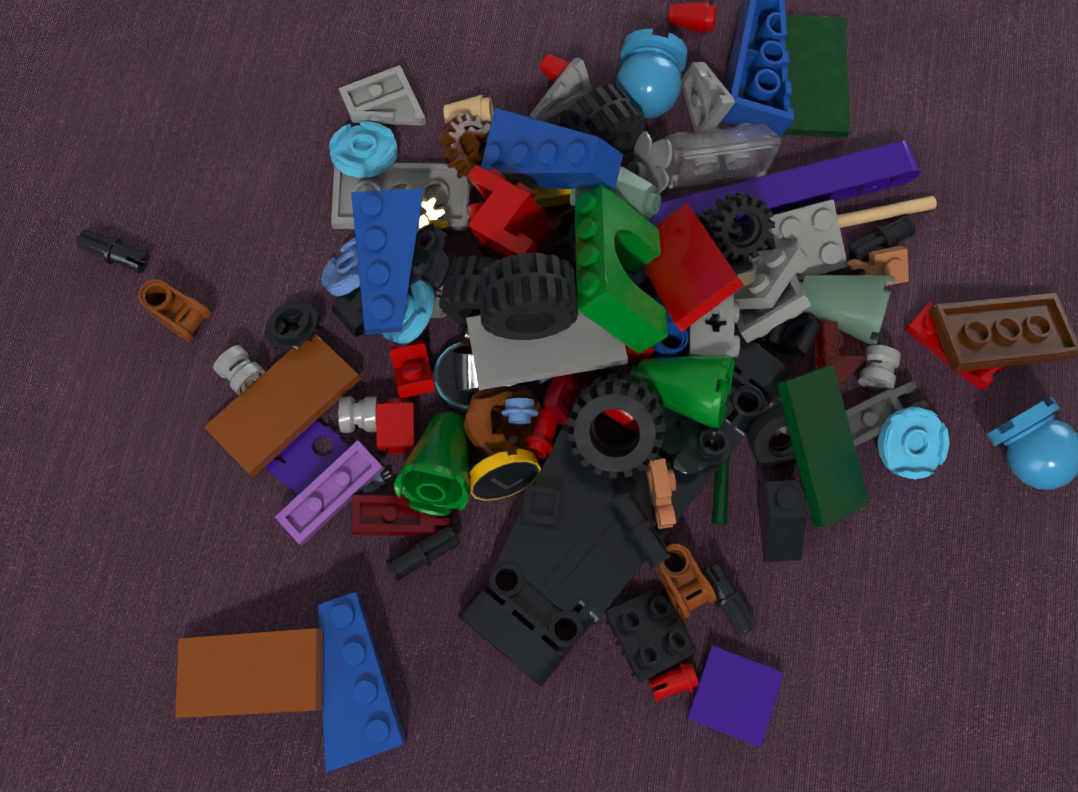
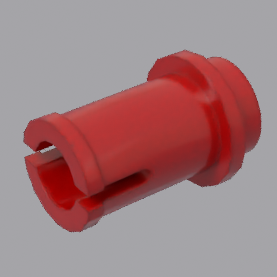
M547 409L539 410L531 436H527L524 442L526 445L525 450L533 452L536 458L541 459L546 458L547 454L552 453L553 445L551 442L559 424Z
M681 662L679 663V668L648 678L650 688L662 684L667 685L665 688L652 692L656 702L686 690L692 693L693 688L699 686L691 663L684 666Z

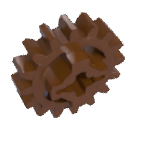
M465 113L461 117L459 115L455 116L441 129V133L444 136L439 139V143L446 147L441 154L444 157H449L448 168H455L458 171L457 178L467 177L468 185L472 186L473 183L468 178V174L475 165L481 167L490 124L486 123L483 126L479 116L476 115L471 120L469 114Z

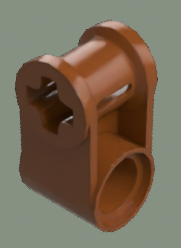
M147 281L139 290L138 298L147 312L174 334L189 343L194 340L192 335L204 319H210L212 313L198 301L185 296L164 281ZM166 295V300L161 305L152 306L154 299L158 296Z
M671 544L665 548L668 553H674L680 558V570L678 572H671L665 567L664 562L655 566L654 570L665 587L676 612L685 620L690 616L689 612L706 602L712 604L717 601L711 584L700 571L689 550L680 544ZM697 591L695 596L686 600L687 596Z

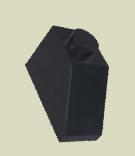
M802 480L766 481L756 490L763 562L802 560L807 521Z

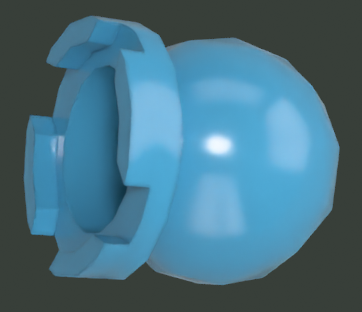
M653 29L636 30L626 36L620 53L623 64L616 76V84L625 91L645 118H657L673 108L681 93V72L686 66L688 50L685 43L674 34L669 33L668 38L652 35Z
M1052 396L986 434L994 447L1002 442L1004 446H1007L1006 460L1012 473L1023 483L1036 489L1055 490L1068 485L1078 476V433L1069 424L1054 419L1055 415L1052 413L1060 409Z

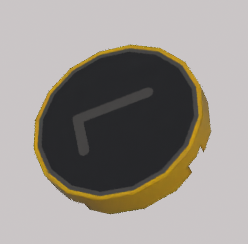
M518 449L516 450L517 454L509 456L507 451H502L484 458L469 472L471 476L470 494L475 499L488 501L509 497L524 490L527 483L532 484L538 478L541 470L534 453Z

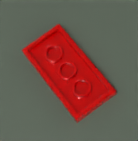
M687 202L656 226L659 229L661 255L642 266L673 322L681 331L687 329L744 285Z

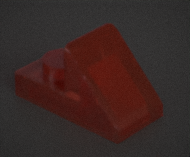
M823 322L821 329L814 339L816 369L834 365L840 386L867 359V356H840L843 353L844 339L842 334H838L837 322Z

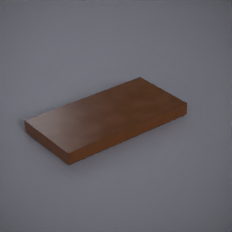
M1056 293L936 304L929 310L952 372L1076 359L1078 357V341Z

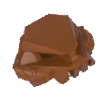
M517 383L511 386L478 390L473 394L463 427L470 441L485 458L502 451H507L510 456L517 454L516 450L526 449L525 439L527 436H531L538 415L531 417V423L512 424L509 423V417L503 416L501 411H505V400L511 398L535 400V410L539 412L540 409H543L540 400L528 388H524V386H520ZM556 431L551 442L552 445H554L558 435Z

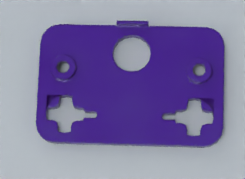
M316 420L280 453L281 458L286 461L285 463L273 459L264 468L299 495L347 451L350 446L328 426H323ZM328 437L333 441L334 447L329 455L318 456L314 453L313 444L318 438Z

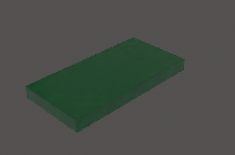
M786 14L787 36L785 37L786 51H789L787 72L788 81H791L792 94L789 98L790 109H793L794 121L783 135L847 138L850 134L846 17Z
M834 365L824 366L778 382L777 387L814 527H826L869 506Z

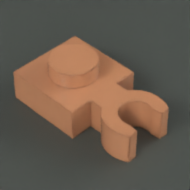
M901 245L869 252V262L853 259L846 263V267L851 270L860 269L859 275H888L895 277L893 285L909 281L907 248Z
M665 458L654 460V462L651 460L646 468L652 505L655 507L657 528H671L673 524H676L675 512L671 502V491H676L675 475L672 468L667 469Z

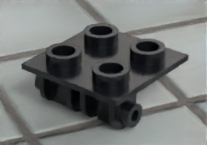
M662 585L604 612L608 619L605 621L606 625L609 624L615 638L617 637L618 639L615 642L616 645L620 644L623 649L620 654L621 656L626 655V660L633 672L631 676H636L639 683L697 653Z

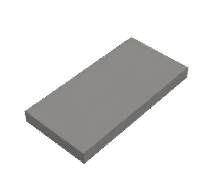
M394 163L384 173L364 178L348 176L337 170L334 166L331 226L333 229H354L351 192L398 190L410 186L411 189L424 188V198L427 200L435 195L437 197L434 204L435 208L445 207V213L440 216V219L448 220L449 224L448 227L441 230L469 231V216L466 207L470 203V185H468L467 177L457 178L458 171L455 168L449 169L448 164Z
M579 311L576 322L571 324V327L552 336L533 340H512L497 337L484 329V326L481 324V315L466 318L479 390L628 364L626 347L623 342Z

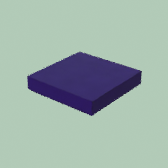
M711 645L698 680L699 686H696L686 719L756 747H761L784 673Z

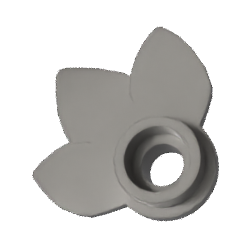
M644 131L635 144L634 161L630 162L626 168L657 187L658 194L665 190L669 183V176L665 169L670 165L672 159L671 142L667 139H661L652 144L650 135L647 131Z

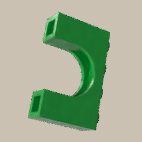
M601 183L590 192L582 194L575 202L577 310L640 354L668 337L666 308L636 286L626 274L621 263L634 273L660 256L659 229Z

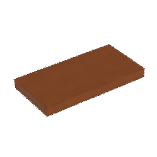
M312 333L313 342H303L301 350L293 347L204 426L252 478L361 380L359 374L316 333Z
M312 628L178 639L175 718L322 711L323 629Z

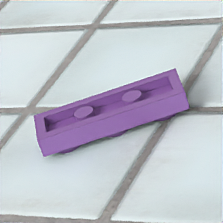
M357 440L280 511L275 518L299 545H303L351 501L352 495H357L385 468Z

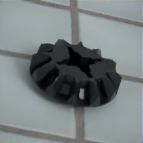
M299 301L286 304L279 308L268 320L265 328L266 339L275 350L280 348L286 353L292 347L301 350L303 342H313L312 333L320 330L318 321L321 317L316 309L307 302ZM287 325L299 326L296 331L289 330Z

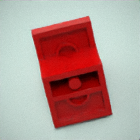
M475 165L468 174V178L486 202L468 224V227L493 258L501 260L503 257L522 253H538L537 250L553 228L545 218L547 212L534 201L535 194L522 183H517L516 186L509 183L508 179L496 169L491 168L490 171H487Z

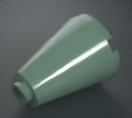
M805 275L803 282H799L811 306L803 310V312L867 344L876 345L878 337L872 336V332H880L891 291L884 289L885 284L893 285L895 277L888 275Z

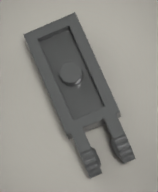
M910 381L894 390L890 388L846 410L855 448L879 436L880 429L887 418L899 409H903L898 398L905 397L914 392L917 388L914 381ZM926 400L913 403L910 407L927 409L929 405Z

